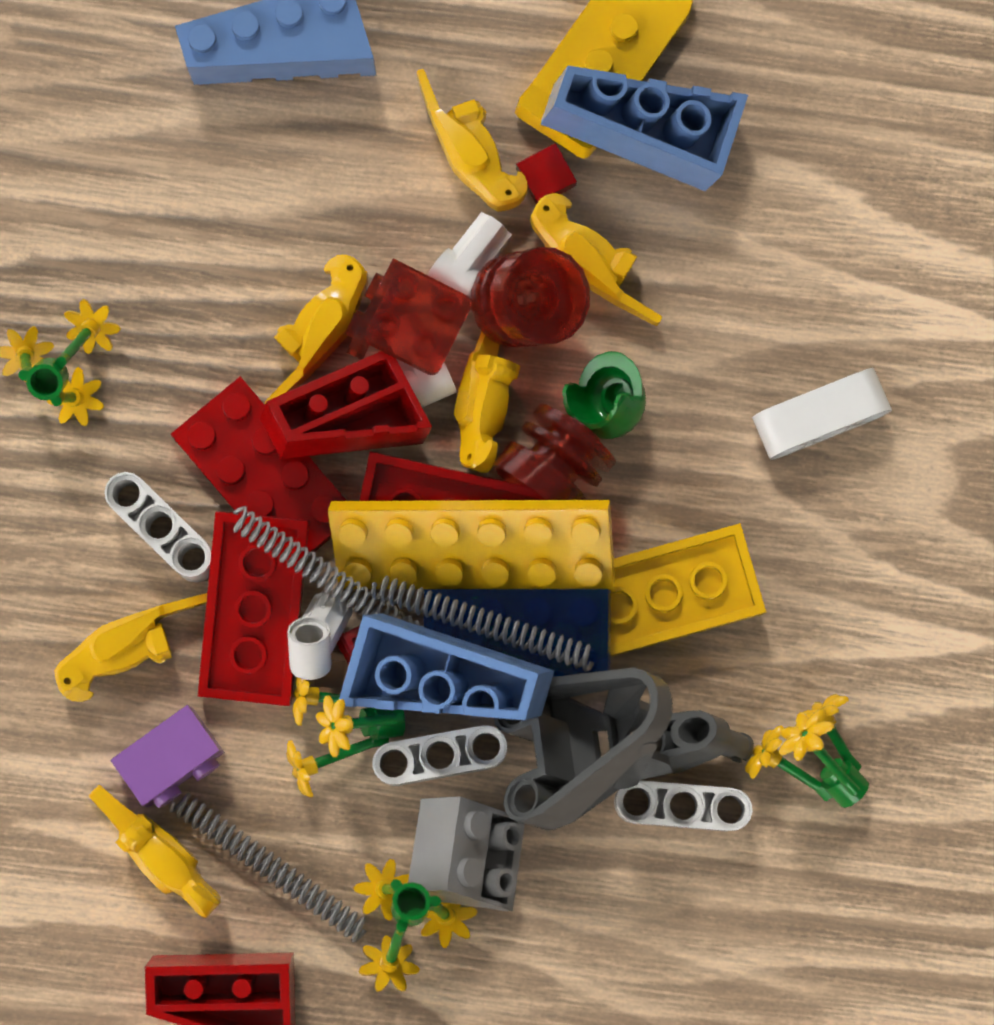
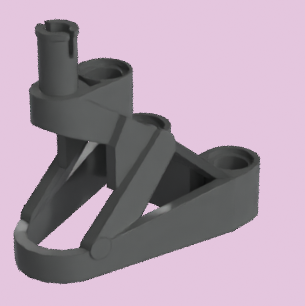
M634 667L552 677L540 717L528 720L494 718L495 725L500 731L534 742L537 768L519 775L507 787L504 795L506 814L512 820L547 831L556 830L575 822L619 789L636 786L642 779L670 773H681L715 759L720 755L730 758L732 761L742 763V759L746 761L752 755L754 742L748 734L731 730L729 724L724 719L700 710L672 713L673 698L669 686L661 677ZM646 687L650 694V704L640 700ZM609 690L603 713L570 698ZM598 731H607L610 750L601 757Z

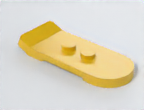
M590 0L536 78L520 96L515 114L518 118L577 157L583 159L590 157L597 147L540 124L554 83L568 65L624 74L627 79L643 81L668 44L676 37L690 14L693 0Z

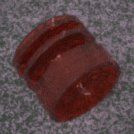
M536 247L506 253L489 260L477 273L471 289V311L478 328L489 340L506 348L551 345L572 337L584 324L590 307V286L584 270L571 255L556 248ZM522 295L523 304L518 303V296Z
M540 403L533 412V416L542 427L528 421L522 426V431L534 446L530 449L522 444L510 441L492 464V468L504 481L526 485L545 500H587L575 484L576 480L578 479L588 485L598 487L602 482V477L593 467L609 473L616 464V459L600 442V439L580 421L547 404Z

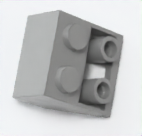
M461 796L421 799L408 883L413 882L422 885L430 896H438L441 902L513 911L525 824L512 820L504 811Z

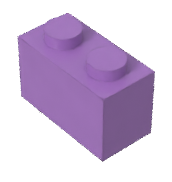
M186 705L110 761L142 806L150 807L156 804L158 809H160L182 793L178 786L194 776L199 781L217 769L220 764L216 759L225 752L194 708Z

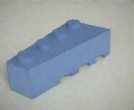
M261 0L175 26L185 63L194 85L252 82V79L275 78L276 81L293 80V77L301 76L339 78L338 75L341 74L377 76L374 57L356 0Z
M568 65L553 85L540 124L706 191L723 175L748 94L732 92L730 95L711 92V88L693 86L689 89L667 85V81L649 79L648 81L627 79L624 74Z
M383 613L363 615L339 699H344L345 707L357 706L384 710L422 711L424 713H448L465 716L528 720L542 715L554 670Z

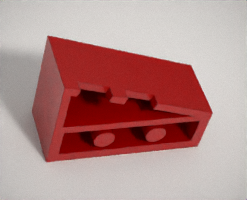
M390 347L266 401L260 418L281 459L420 445L424 443L432 429L430 421Z
M294 952L153 955L145 966L146 1015L177 1025H296Z

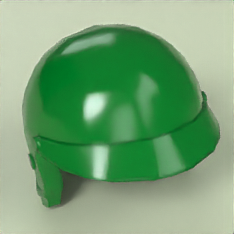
M608 351L595 356L583 369L579 384H565L562 391L563 404L570 418L590 435L600 439H614L624 436L632 431L640 422L645 411L646 392L639 370L631 359L623 353Z

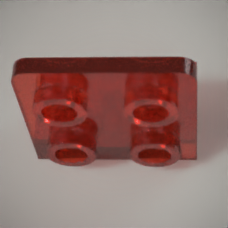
M393 258L384 276L376 272L364 296L371 300L366 312L363 313L357 310L345 334L352 337L346 353L362 360L370 346L427 375H436L440 371L472 307V300L469 296Z

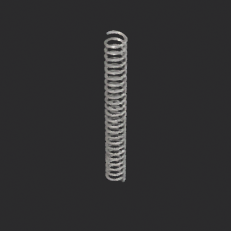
M246 506L239 507L233 512L235 515H238L243 510L242 517L233 528L234 533L241 529L246 518L251 515L250 522L241 532L242 538L246 537L253 524L259 521L258 526L249 537V543L254 542L261 529L266 526L265 532L256 543L257 548L261 547L269 533L274 531L273 537L264 547V553L269 552L274 546L276 539L282 536L281 541L272 552V558L277 557L284 544L289 541V546L279 558L280 563L284 562L292 548L297 546L296 552L287 562V568L292 567L297 561L299 554L305 551L304 556L295 566V573L300 572L307 558L312 556L311 562L302 572V578L307 577L315 563L320 561L319 566L310 576V583L315 582L323 567L327 566V570L317 582L318 588L322 587L330 573L335 571L334 576L325 586V593L330 592L338 577L342 576V580L332 592L333 598L341 593L345 582L348 580L350 584L342 592L339 599L340 602L346 601L353 587L357 586V590L348 599L347 607H352L357 601L360 592L364 590V595L355 605V612H359L365 605L367 598L370 595L372 596L371 592H368V587H361L358 581L353 582V577H346L345 572L338 571V567L331 568L330 562H323V557L316 558L315 552H308V547L301 548L300 542L293 543L292 537H286L285 532L278 533L276 526L270 527V522H263L261 516L255 517L253 511L247 512ZM373 597L364 607L362 617L363 615H369L377 601ZM381 598L377 599L380 601L379 605L371 614H380L382 607L387 605V609L383 614L389 615L390 611L394 610L392 617L397 618L399 615H402L401 620L406 621L408 619L410 623L420 626L419 621H413L411 616H405L404 611L398 612L396 606L391 607L389 601L382 603Z
M389 576L384 577L377 596V583H372V597L374 600L381 598L382 603L389 601L391 606L398 604L400 609L407 607L409 612L415 609L417 615L424 612L426 618L433 616L435 621L441 618L444 624L450 621L452 627L459 624L461 630L467 627L470 633L476 630L479 636L484 633L488 639L494 636L496 642L502 639L505 645L511 642L514 648L519 645L523 651L529 648L531 654L538 651L540 657L547 653L549 660L556 656L558 663L563 660L566 666L573 663L575 669L582 666L584 672L589 671L594 665V662L590 661L587 666L588 655L591 649L590 644L586 645L584 654L578 663L579 652L582 646L581 641L577 642L575 651L569 660L570 649L573 643L572 638L568 640L567 646L560 657L561 646L564 641L563 635L559 637L558 643L551 654L555 638L554 632L550 634L548 643L542 651L543 641L547 632L546 629H543L533 649L535 635L538 630L537 626L533 627L530 638L524 646L525 636L529 628L528 623L524 624L522 633L516 642V634L520 625L519 620L515 621L513 630L507 639V632L511 623L510 617L506 619L504 628L498 636V629L502 621V614H499L489 634L490 623L494 615L493 611L488 613L486 623L480 631L481 621L485 613L484 608L480 609L477 621L471 627L472 618L476 611L475 605L471 606L468 618L463 624V616L467 609L466 602L462 604L459 616L454 622V614L459 604L458 599L453 601L451 611L445 619L446 609L450 602L449 596L445 597L442 609L436 616L437 607L441 600L440 593L436 595L433 607L428 613V605L433 595L432 590L427 592L424 605L419 610V603L424 593L423 587L419 588L415 602L410 607L411 598L415 591L414 584L410 586L407 598L402 604V596L407 586L406 581L401 583L398 596L394 601L393 594L398 585L397 578L393 579L386 598H384V593L389 583Z
M187 793L175 807V801H171L169 806L170 813L177 811V818L184 817L185 823L192 822L193 829L200 827V834L208 832L207 839L215 837V845L223 842L222 850L230 848V856L238 853V861L246 858V867L253 864V872L261 869L260 877L268 875V883L276 880V888L284 885V894L292 890L291 899L299 896V905L307 901L306 910H310L315 906L314 915H319L322 912V921L330 917L329 926H334L338 922L337 932L342 931L346 927L344 937H349L354 932L352 943L357 942L366 933L364 929L360 932L365 923V917H361L352 927L358 916L357 911L353 912L346 919L350 906H346L338 914L342 906V900L338 901L329 911L335 899L334 895H331L321 906L327 895V889L323 890L314 901L313 899L320 888L319 884H316L306 896L305 894L312 883L311 879H308L298 890L304 879V873L300 874L290 885L297 872L296 868H293L282 880L289 867V862L285 863L275 875L274 873L281 862V857H278L267 869L274 856V853L270 852L259 864L266 851V846L262 847L251 859L259 845L258 841H255L244 853L251 840V835L247 836L236 848L244 834L243 830H240L228 843L236 829V825H232L221 837L228 824V819L224 820L213 832L221 818V815L217 814L206 826L213 813V809H209L201 820L197 822L206 807L205 803L201 804L190 817L198 802V798H194L183 812L182 810L191 796L190 793Z

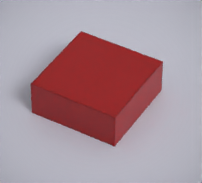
M556 143L516 163L517 172H522L525 176L527 189L536 205L547 194L556 193L561 195L577 186V180Z

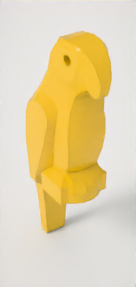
M419 69L417 71V80L431 122L453 172L495 211L502 212L518 207L526 197L527 180L522 172H517V176L502 171L496 143L490 132L484 127L487 116L485 108L481 106L479 101L473 99L452 106V109L445 114L438 105L425 70Z
M553 193L542 197L533 210L530 223L561 270L615 306L654 326H658L662 320L661 315L620 289L621 284L638 256L634 255L629 248L614 249L596 231L569 221L567 209H571L572 202L565 196Z
M344 254L331 258L324 267V272L331 276V286L315 295L304 306L294 325H284L277 330L278 333L273 338L299 364L266 401L298 388L349 335L369 281V274L354 257Z
M489 308L475 350L469 354L454 409V416L458 422L461 437L459 453L461 465L464 468L480 473H488L494 465L498 442L493 441V437L503 429L508 409L509 385L518 378L521 367L510 360L498 357L505 312L495 308Z
M207 593L162 604L102 625L57 665L54 672L59 691L65 698L73 702H84L94 696V693L90 691V686L95 677L126 672L137 667L148 658L159 664L166 662L167 659L172 658V652L163 625L158 622L167 616L206 604Z
M100 784L88 795L118 829L119 839L115 843L124 852L129 853L139 869L165 895L172 892L178 894L202 918H207L221 903V896L204 881L197 869L198 860L177 838L145 814L136 815Z

